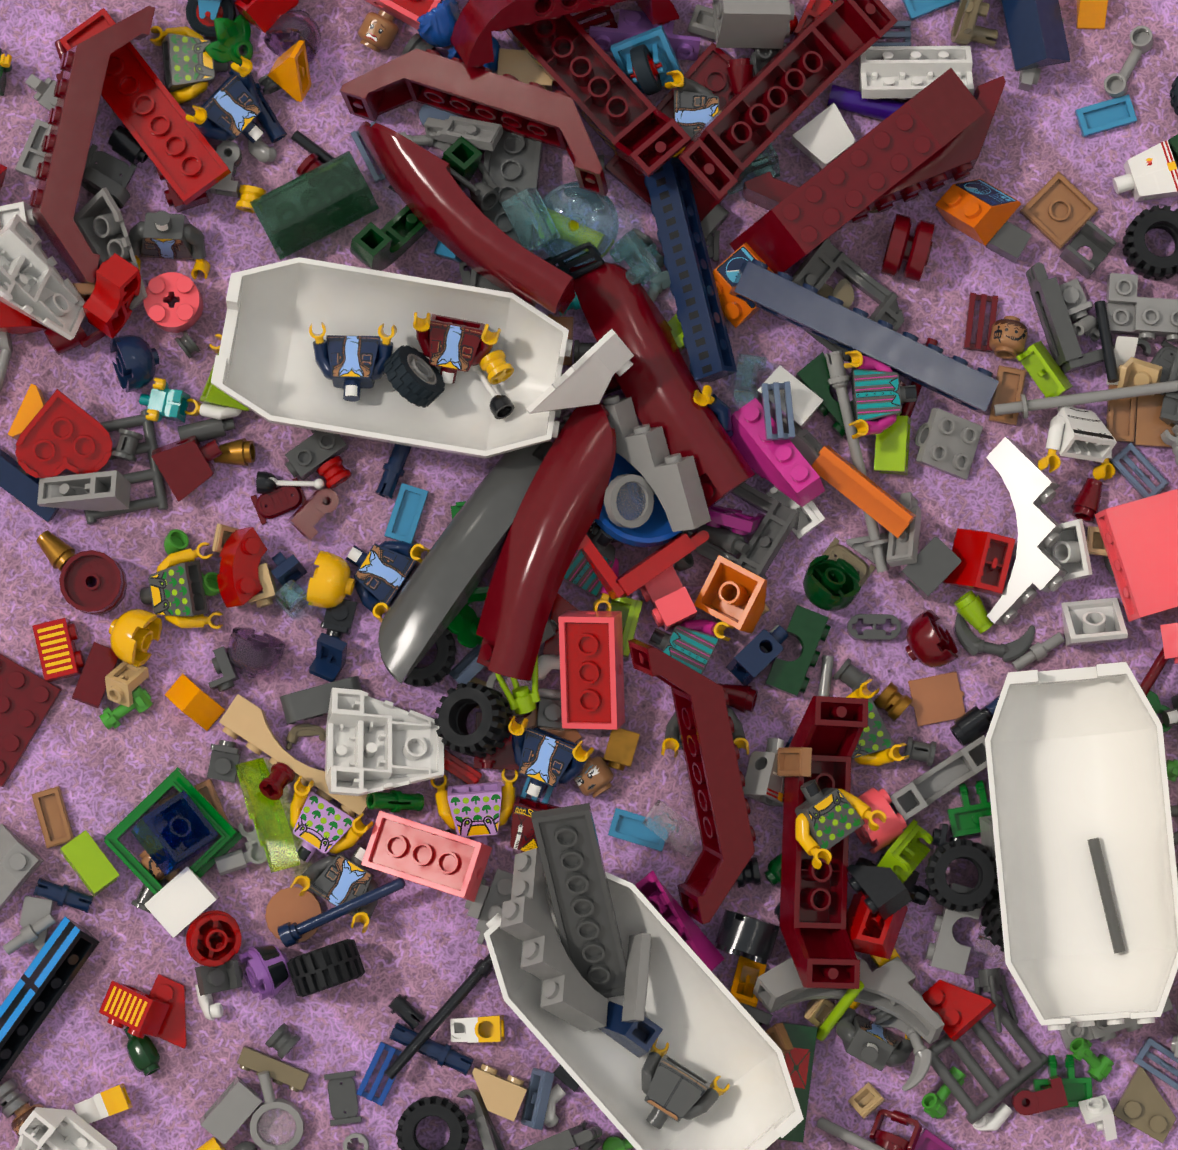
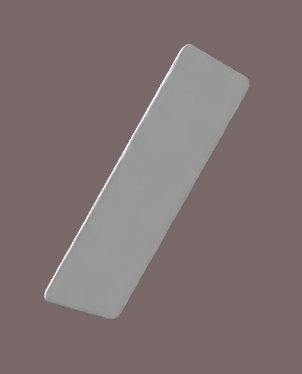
M1117 337L1114 348L1117 370L1121 364L1123 365L1131 357L1135 356L1138 337ZM1107 380L1106 384H1107V385H1109V384H1110V385H1118V382L1108 383V380Z

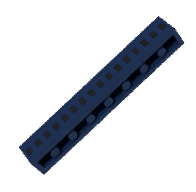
M672 157L650 177L645 175L644 183L651 199V212L655 217L658 228L657 237L662 245L664 265L668 270L671 281L670 290L675 298L676 314L682 326L683 343L690 359V371L695 381L710 383L736 373L737 368L688 169L679 158Z

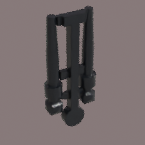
M591 242L584 243L555 257L544 259L572 276L573 280L605 264L600 252ZM585 249L589 250L571 260L564 262V260L576 255L577 253ZM593 257L597 261L574 272H571L569 269Z

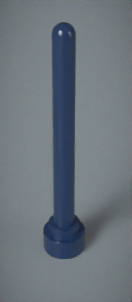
M397 878L299 924L296 922L292 924L290 922L278 927L280 939L287 948L297 944L299 939L302 938V934L403 889L405 881L402 878Z

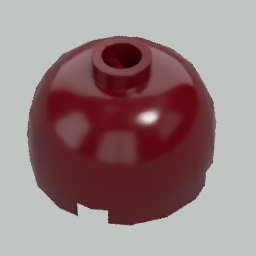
M932 610L923 612L911 622L906 635L909 645L905 648L913 661L918 659L925 666L942 667L958 658V655H956L958 648L947 628L944 631L939 624H936L935 621L940 618Z

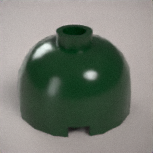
M822 555L816 557L806 570L803 580L805 595L812 604L820 609L834 612L842 610L858 595L861 586L859 587L860 576L855 568L845 560L838 558L837 561L828 559L829 555Z

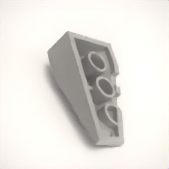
M106 187L102 188L74 216L73 220L92 252L100 255V265L116 253L139 269L121 211ZM142 277L139 296L133 297L129 307L131 310H134L147 297Z
M2 823L0 824V911L44 861Z

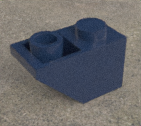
M609 1001L606 1026L598 1029L638 1058L649 1052L663 1029L646 1016L644 1021L622 1022L623 1006Z

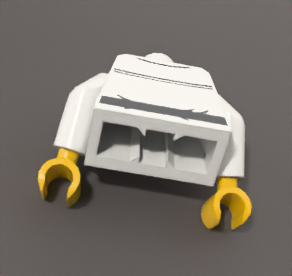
M1073 405L1058 407V414L1051 419L1045 448L1048 450V454L1038 461V468L1043 470L1049 464V473L1058 469L1061 461L1056 452H1059L1060 456L1101 462V465L1093 469L1094 479L1107 480L1112 478L1115 474V468L1109 463V459L1112 458V449L1117 441L1093 411L1074 408Z

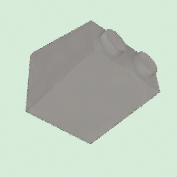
M713 0L716 48L782 49L784 39L789 38L790 35L789 20L794 19V4L790 3L789 0Z

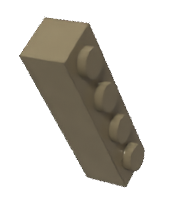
M247 1046L243 1047L237 1064H240L239 1068L246 1071L252 1069L257 1072L256 1075L262 1071H269L270 1077L273 1078L272 1082L279 1085L283 1083L290 1085L289 1089L296 1092L304 1090L311 1074Z

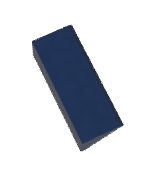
M1001 0L1015 71L1070 62L1059 0Z

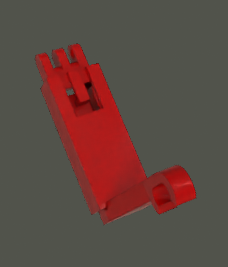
M702 530L693 533L691 536H688L687 533L681 534L619 577L613 572L587 534L578 550L581 549L610 598L616 599L629 596L709 539V533Z

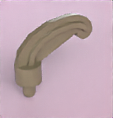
M296 725L288 732L285 740L288 742L286 750H291L292 745H296L299 737L319 736L321 741H325L326 731L317 725Z

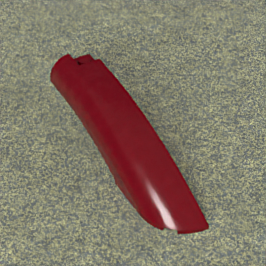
M367 121L361 124L358 132L379 169L403 202L438 240L473 270L505 292L517 295L533 307L538 303L554 314L557 311L564 314L575 298L572 276L525 249L500 230L462 191L452 177L449 163L386 126L375 123L370 127L371 124Z
M586 261L573 266L570 270L574 272L597 261ZM605 262L602 266L574 279V289L596 341L598 342L606 333L613 329L634 354L630 359L633 365L620 377L617 373L614 374L626 398H632L635 413L642 425L650 424V428L662 426L670 455L681 453V457H694L707 507L713 506L753 477L755 473L726 433L714 412L707 405L700 406L694 402L695 390H699L701 394L702 392L680 353L671 333L672 328L637 278L616 263Z
M601 402L596 405L576 407L536 472L510 527L489 585L476 635L483 637L477 663L488 667V670L515 679L531 681L545 626L561 583L590 526L595 519L600 517L605 491L609 484L616 456L615 429L611 428L607 418L610 414Z

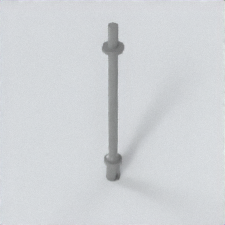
M842 350L826 353L824 356L826 357L830 375L828 383L836 389L852 463L866 475L859 439L851 437L857 433L856 427L848 425L854 422L847 391L848 381L851 379L850 375L846 374V369L844 368ZM864 512L870 541L864 543V547H872L877 573L888 571L882 545L888 542V538L881 539L877 521Z
M1178 380L1027 400L1025 394H1020V401L994 405L995 416L1022 412L1023 418L1026 419L1028 418L1029 411L1178 391Z

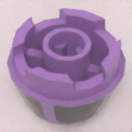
M251 946L248 948V951L239 955V961L241 963L246 962V972L243 974L253 994L260 993L258 996L259 1001L268 997L274 998L291 982L286 964L288 959L284 953L281 954L277 946Z

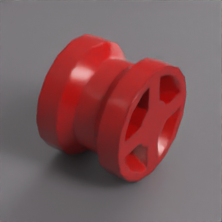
M340 456L330 459L317 469L319 476L325 478L328 489L337 487L352 476L350 470L345 469L342 465L343 460Z

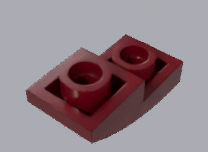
M96 642L93 643L72 699L99 708L106 692L105 676L115 668L119 659L112 648Z

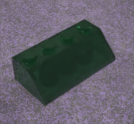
M350 151L250 202L280 260L379 209Z

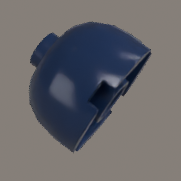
M125 335L111 339L110 352H116V364L113 362L122 389L126 388L125 392L129 393L146 387L156 373L155 365L159 364L157 350L150 348L147 341L134 335Z

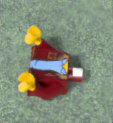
M417 312L414 313L413 327L416 330V337L422 352L426 357L430 358V365L441 367L440 375L443 377V382L448 384L455 383L457 370L469 372L471 366L478 365L482 358L491 352L501 332L499 328L497 332H490L488 330L489 324L485 325L483 323L432 314L431 317L430 313H427V317L422 319L417 316Z

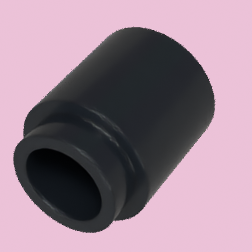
M118 126L113 131L108 144L112 146L114 152L134 165L139 162L144 163L147 160L148 156L126 128Z
M975 706L955 720V725L950 727V730L957 741L964 746L988 732L992 717L984 707L979 709Z

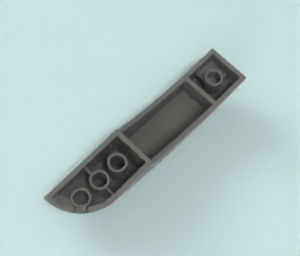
M548 441L508 452L501 457L440 535L385 614L378 638L381 659L389 673L401 684L467 604L470 596L501 553L520 504L542 461L552 446V442Z

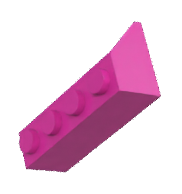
M754 398L732 414L731 429L733 436L731 440L757 475L771 482L775 488L801 507L825 491L820 476L790 439L766 441L763 406L757 398ZM771 417L772 434H777L776 422Z
M653 870L635 884L711 971L725 959L659 881Z

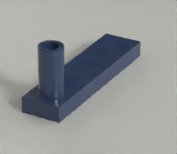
M0 449V487L45 521H51L59 508L37 505L39 478L26 473L16 460Z

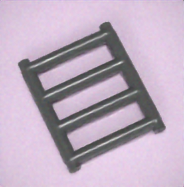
M147 409L141 411V415L100 423L108 432L117 431L119 428L128 429L143 426L145 442L138 443L135 455L148 453L150 469L122 475L131 484L152 480L155 496L130 501L129 509L105 512L84 510L88 525L96 523L97 519L156 507H158V510L168 509L164 478L151 457L152 451L158 448L153 421L146 419V415L149 414ZM111 455L110 458H109V460L118 459V458H116V457H114V456Z
M999 994L997 996L1001 1023L1031 1061L1018 1071L980 1022L982 1020L980 1019L970 1029L974 1031L1010 1078L997 1089L960 1039L954 1042L945 1034L928 1048L932 1050V1068L968 1113L966 1118L970 1124L982 1118L1049 1061L1044 1053L1039 1054L1002 1006L1003 1000ZM949 1046L952 1047L989 1096L978 1106L974 1104L938 1057Z

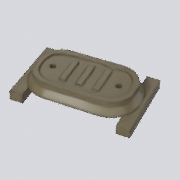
M835 537L822 555H829L828 559L834 561L840 558L852 565L859 572V587H862L876 567L871 564L868 568L866 562L843 545H837L840 540Z

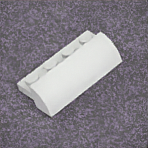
M870 46L859 56V90H861L862 99L913 98L950 68L953 69L974 96L971 47Z

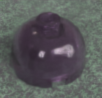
M290 10L282 14L266 32L264 37L267 47L278 56H281V51L286 52L299 40L305 41L308 62L314 60L321 43L320 28L310 15L302 10Z
M234 628L230 635L227 649L233 665L240 669V674L255 678L256 674L264 675L272 672L280 664L285 652V643L267 633H264L263 636L254 634V629Z

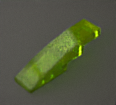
M263 757L235 765L249 818L254 821L260 846H264L271 873L301 865L280 799L271 800L264 796L259 789L260 782L270 775Z

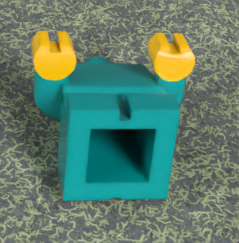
M154 378L155 384L152 385L154 389H151L150 395L141 394L139 399L140 405L148 406L147 413L149 414L146 415V419L160 422L163 417L168 420L185 423L186 413L184 411H187L189 405L187 399H190V395L182 390L169 389L166 379Z

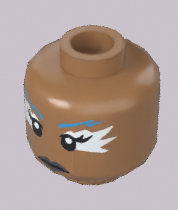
M589 756L583 772L573 780L584 796L592 795L595 798L612 787L610 782L614 779V775L601 756L594 758Z

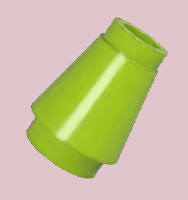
M971 590L955 601L956 612L978 630L980 634L993 625V622L987 617L988 612L979 594L975 595Z

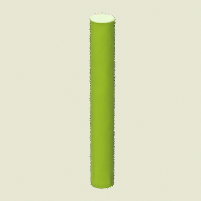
M860 981L859 989H848L819 1027L816 1036L818 1040L824 1041L862 991L864 988L862 981Z

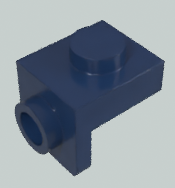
M321 633L317 639L316 658L309 667V673L329 682H334L346 664L347 643L338 637Z

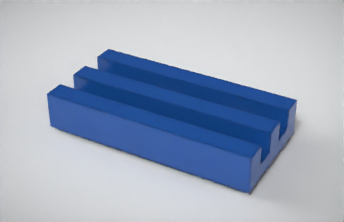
M380 1042L356 1094L382 1106L395 1078L393 1080L388 1079L380 1098L374 1095L393 1055L399 1056L402 1051ZM383 1050H386L388 1054L368 1093L364 1090Z

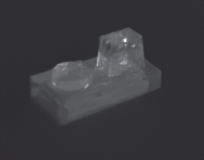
M660 800L656 802L642 822L647 828L686 857L690 856L701 840L699 829Z

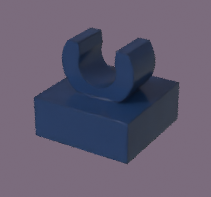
M280 551L272 557L277 567L271 572L285 589L307 573L306 569L294 555L286 559Z

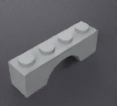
M982 735L890 795L892 800L890 805L895 813H900L906 821L959 784L987 767L986 737Z

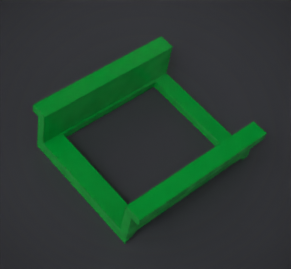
M178 767L104 837L105 844L154 895L163 886L119 839L173 787L222 836L189 867L199 878L216 864L214 858L226 854L244 837L191 784Z

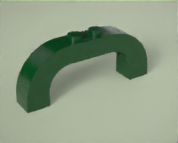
M461 136L443 153L442 160L449 163L451 168L470 182L483 153ZM454 178L462 191H464L466 187ZM406 205L382 229H379L372 222L367 224L352 239L350 252L368 268L382 271L403 255L428 229Z

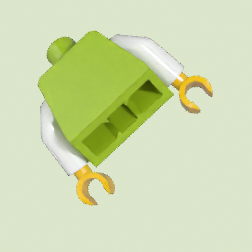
M216 334V335H215V337H216L217 339H219V340L222 339V335H221V334ZM209 344L210 348L219 355L220 346L215 347ZM212 367L200 400L187 399V402L195 403V410L184 412L190 416H198L200 414L203 417L221 420L237 417L242 411H249V409L211 384Z

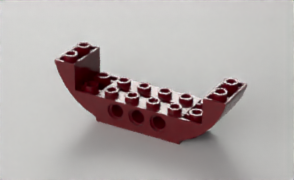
M469 0L455 23L451 43L467 68L481 67L486 63L494 62L492 31H505L509 27L518 25H532L536 21L558 19L566 14L584 13L589 9L601 6L611 7L616 3L627 0ZM629 0L635 1L653 25H664L672 20L679 19V15L670 0Z

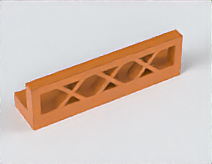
M829 445L823 446L819 451L820 455L811 465L816 473L894 536L899 538L915 519L916 515Z

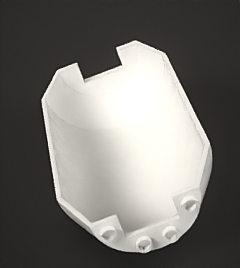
M301 257L231 273L226 297V318L219 355L215 357L211 384L268 422L484 459L551 441L552 437L557 438L560 421H555L554 419L555 417L560 418L561 410L529 414L526 408L563 375L561 373L564 357H570L573 340L568 339V329L517 295L510 292ZM415 312L422 319L427 317V313H430L431 317L432 314L483 323L485 325L489 324L488 330L490 332H497L499 328L501 332L491 352L502 350L506 355V362L512 365L514 372L505 381L495 385L491 384L497 395H505L511 400L514 410L509 416L503 419H496L489 406L492 396L477 372L472 371L471 368L469 372L457 370L455 383H445V390L425 408H422V406L418 407L403 398L393 388L385 373L381 379L375 380L373 388H361L359 401H346L343 399L344 388L334 387L332 380L325 378L318 367L313 348L315 338L310 335L309 327L312 324L313 332L321 334L323 332L321 322H323L326 326V333L323 339L326 340L327 335L379 336L378 328L383 323L384 333L391 335L392 326L395 325L397 333L391 338V342H393L392 354L402 345L414 347L419 352H422L416 337V330L413 327ZM483 371L484 375H485L486 378H487V376H488L487 372H486V371Z
M1127 662L1039 672L1038 670L1008 672L985 738L1005 963L1041 1026L1047 1025L1048 1031L1066 1029L1065 1024H1070L1071 1022H1077V1027L1095 1026V1020H1107V1025L1124 1024V1018L1137 1019V1024L1155 1023V1017H1161L1178 970V878L1162 723ZM1099 838L1125 952L1114 954L1087 841L1089 839Z
M605 871L626 964L629 936L640 933L651 934L652 936L645 1016L663 1029L658 1036L656 1048L664 1049L668 1042L667 1056L709 1083L717 1076H721L717 1081V1086L720 1089H724L728 1083L730 1085L729 1089L719 1096L718 1100L706 1113L691 1120L682 1118L679 1122L668 1117L661 1129L654 1127L646 1121L654 1107L644 1100L646 1094L642 1091L641 1070L651 1049L648 1053L638 1058L598 1028L583 1032L540 1007L542 980L520 968L523 941L500 929L501 915L499 913L486 923L489 929L484 933V937L504 1001L636 1150H766L779 1137L783 1138L804 1119L782 1050L633 883ZM544 873L546 896L550 908V913L560 939L553 911V906L547 886V881ZM624 995L607 998L608 1002L611 1001L623 1006Z

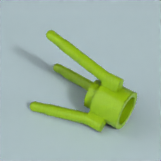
M538 656L532 674V690H529L528 686H519L518 679L511 678L514 687L511 693L502 675L495 674L509 701L510 708L515 711V714L529 713L537 708L535 702L541 701L538 692Z

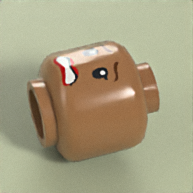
M381 9L378 14L369 12L358 30V35L361 38L360 43L380 53L381 49L388 50L399 30L398 26L393 23L395 17Z

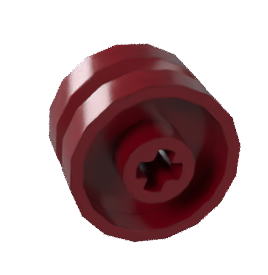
M896 214L885 251L881 274L896 276L902 261H905L903 273L905 280L919 283L931 252L933 243L931 240L935 223L920 220L912 236L909 235L912 225L911 218Z
M94 550L82 551L69 558L62 567L59 578L60 590L65 600L77 610L91 615L107 614L117 608L124 599L127 589L126 574L120 564L105 553ZM95 577L97 580L96 585L89 587L88 585L92 583L91 578Z

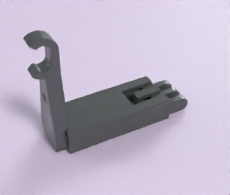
M1040 262L1034 264L1027 270L1026 277L1053 359L1061 367L1064 374L1104 362L1102 349L1082 354L1057 278L1048 279L1044 265ZM1138 339L1137 346L1143 349L1144 355L1149 356L1151 354L1150 344L1145 339Z
M473 1088L462 1090L457 1097L465 1098L469 1095L472 1098L475 1112L468 1114L466 1119L475 1120L484 1150H505L480 1093ZM578 1125L521 1150H571L599 1138L602 1135V1129L599 1126H595L583 1131L582 1126Z

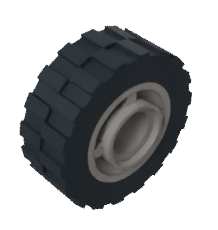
M402 345L384 363V372L393 388L403 398L407 399L408 402L418 407H428L445 390L443 377L440 375L437 367L430 365V359L414 347Z

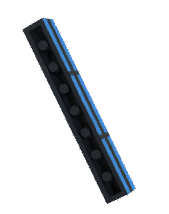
M67 917L63 918L0 1006V1081L100 943L87 929Z

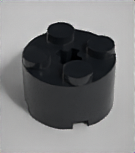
M725 909L715 941L717 943L716 948L739 957L741 952H743V957L766 965L767 960H770L780 927Z

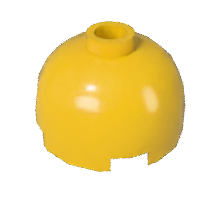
M320 551L314 562L319 567H316L313 578L310 577L306 600L309 602L308 605L332 608L342 603L346 594H352L355 579L350 578V567L343 558L329 552Z
M141 609L129 610L118 619H114L110 625L109 634H111L110 643L115 655L130 665L136 667L144 665L152 655L147 652L152 640L159 641L162 620L154 613Z

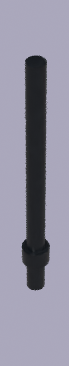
M490 953L484 960L480 959L473 968L475 970L384 1071L391 1080L395 1078L483 977L486 979L493 971Z

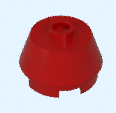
M219 910L207 911L191 922L186 935V946L190 956L197 963L208 967L220 966L228 962L238 953L242 941L240 928L236 920L228 913Z

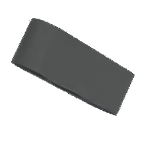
M359 676L345 678L281 696L280 701L287 725L294 724L296 721L303 719L305 721L320 717L328 713L332 688L362 690Z

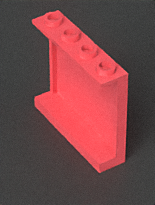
M1178 489L1107 508L1094 514L1128 621H1134L1178 607Z

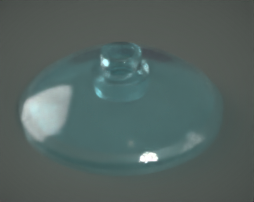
M578 182L567 183L553 189L544 197L536 213L535 230L537 239L543 250L550 257H555L572 248L591 242L603 258L613 247L618 235V214L611 199L607 195L603 196L580 188ZM572 220H576L579 223L577 231H573L569 226ZM585 249L577 253L576 255L564 260V262L571 260L589 250ZM594 257L574 267L586 266L596 261Z

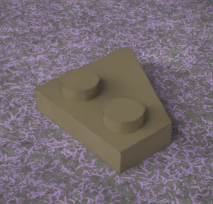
M1138 1066L1115 1106L1113 1114L1163 1143L1177 1118L1144 1069Z

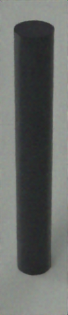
M298 130L291 137L294 142L310 154L315 153L318 155L322 163L329 165L331 170L355 188H358L363 182L361 177Z
M1097 301L1094 305L1108 383H1115L1119 381L1106 302Z

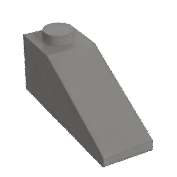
M117 470L39 478L37 505L41 507L101 512L129 509L131 483Z

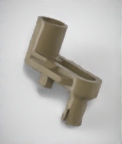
M960 0L951 31V41L962 45H967L973 41L994 47L996 41H993V38H998V30L976 25L978 16H987L990 4L983 2V0Z

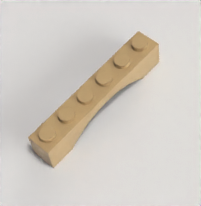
M237 694L219 723L225 726L222 730L224 733L235 740L238 736L248 741L246 747L259 756L262 751L272 757L269 761L271 764L274 765L280 762L288 765L295 772V780L302 776L301 783L304 786H307L313 780L314 786L319 788L316 794L328 802L334 798L342 804L339 809L354 818L356 814L360 815L366 812L368 808L366 804L367 794L361 796L330 794L325 780V771L309 767L289 754L275 738L268 725L264 710Z

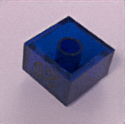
M184 790L142 817L131 831L165 876L207 849L219 835Z

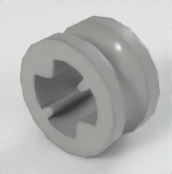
M352 1133L343 1142V1150H353L348 1148V1142L352 1143V1138H358V1142L364 1144V1149L360 1150H369L368 1139L361 1133Z

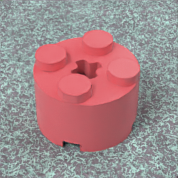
M167 272L149 281L146 287L147 297L143 300L144 308L148 316L159 328L167 332L179 333L188 330L199 320L203 312V298L189 277L177 272ZM176 297L179 302H176L174 308H171L168 302H171L172 298Z
M871 788L858 796L859 799L872 808L871 812L881 810L886 815L885 823L878 818L873 819V822L879 825V830H871L868 826V820L863 819L865 824L854 831L863 845L869 842L873 847L869 849L872 854L877 853L897 840L903 833V829L907 827L900 813L895 814L889 805L892 803V800L883 788L879 791Z

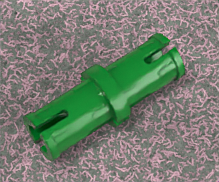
M392 790L390 793L374 792L367 794L366 804L369 809H389L390 812L399 813L401 810L421 811L424 807V797L420 793L408 794L402 793L400 790Z

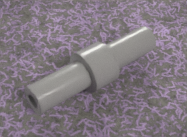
M1058 632L1041 644L1037 642L1029 648V652L1012 662L1013 667L1018 672L1034 661H1041L1048 656V652L1065 642L1063 636Z
M49 913L35 924H28L21 929L18 936L3 945L6 953L10 955L26 943L31 944L37 940L40 933L56 923L53 915Z

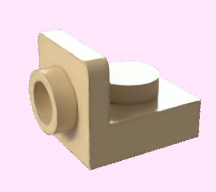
M1131 357L1127 362L1118 367L1119 381L1117 388L1159 383L1163 367Z
M268 563L260 564L258 567L259 581L262 585L263 593L255 595L248 601L251 605L256 604L257 608L272 605V599H275V596L278 595L271 567Z
M124 661L105 676L108 700L130 707L133 704L132 691L149 677L148 667H136Z

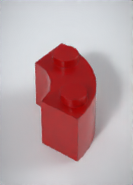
M116 253L104 261L96 271L95 288L89 299L82 306L88 322L112 339L129 319L132 310L129 309L134 296H139L141 286L140 270Z
M253 527L236 530L225 542L219 556L221 562L220 574H217V582L220 595L227 608L244 605L263 589L259 581L258 567L261 557L268 549Z

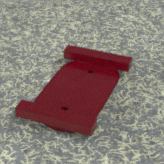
M280 486L271 493L261 494L258 499L256 495L251 496L262 525L267 523L266 519H273L295 510L301 503L303 505L306 502L301 486Z

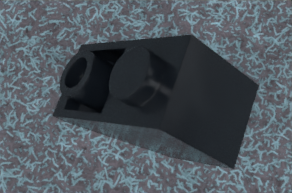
M852 864L847 867L851 876L848 880L850 886L857 894L860 892L864 894L866 899L863 901L873 915L878 912L883 920H886L912 901L907 888L891 868Z

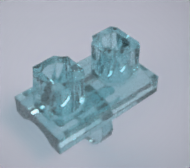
M633 230L614 244L615 247L610 251V255L615 262L620 263L625 260L629 265L630 269L625 273L631 285L638 283L645 285L661 272V269L656 264L657 260L652 254L658 247L655 243L647 247Z

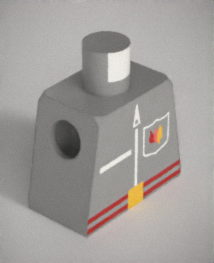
M768 738L766 752L754 751L751 753L745 777V787L743 788L745 796L767 806L783 807L784 777L777 775L778 749L784 747V740Z

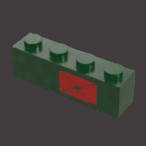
M783 1022L794 1047L793 1050L784 1055V1059L804 1119L783 1138L779 1137L778 1139L803 1143L817 1027Z

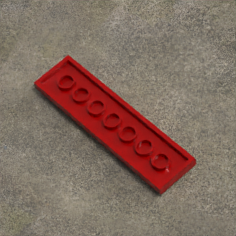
M103 8L59 41L68 51L116 23ZM129 41L112 52L109 57L101 96L183 203L188 205L229 175L231 171L195 124L186 120L187 114L132 43Z

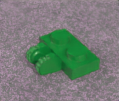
M982 780L976 781L975 789L980 804L970 805L968 788L965 783L959 784L958 788L962 807L947 810L952 837L980 833L979 817L992 815L991 802H987Z
M1048 1055L1049 1077L1056 1076L1057 1059L1055 1055ZM1066 1055L1065 1068L1067 1078L1061 1079L1068 1105L1063 1107H1079V1101L1093 1098L1092 1077H1075L1074 1057ZM1047 1078L1033 1079V1090L1049 1086Z

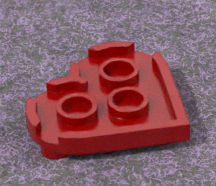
M57 389L22 431L16 442L15 454L22 469L35 478L55 477L65 469L76 474L97 472L107 464L112 453L113 443L109 432L99 421Z

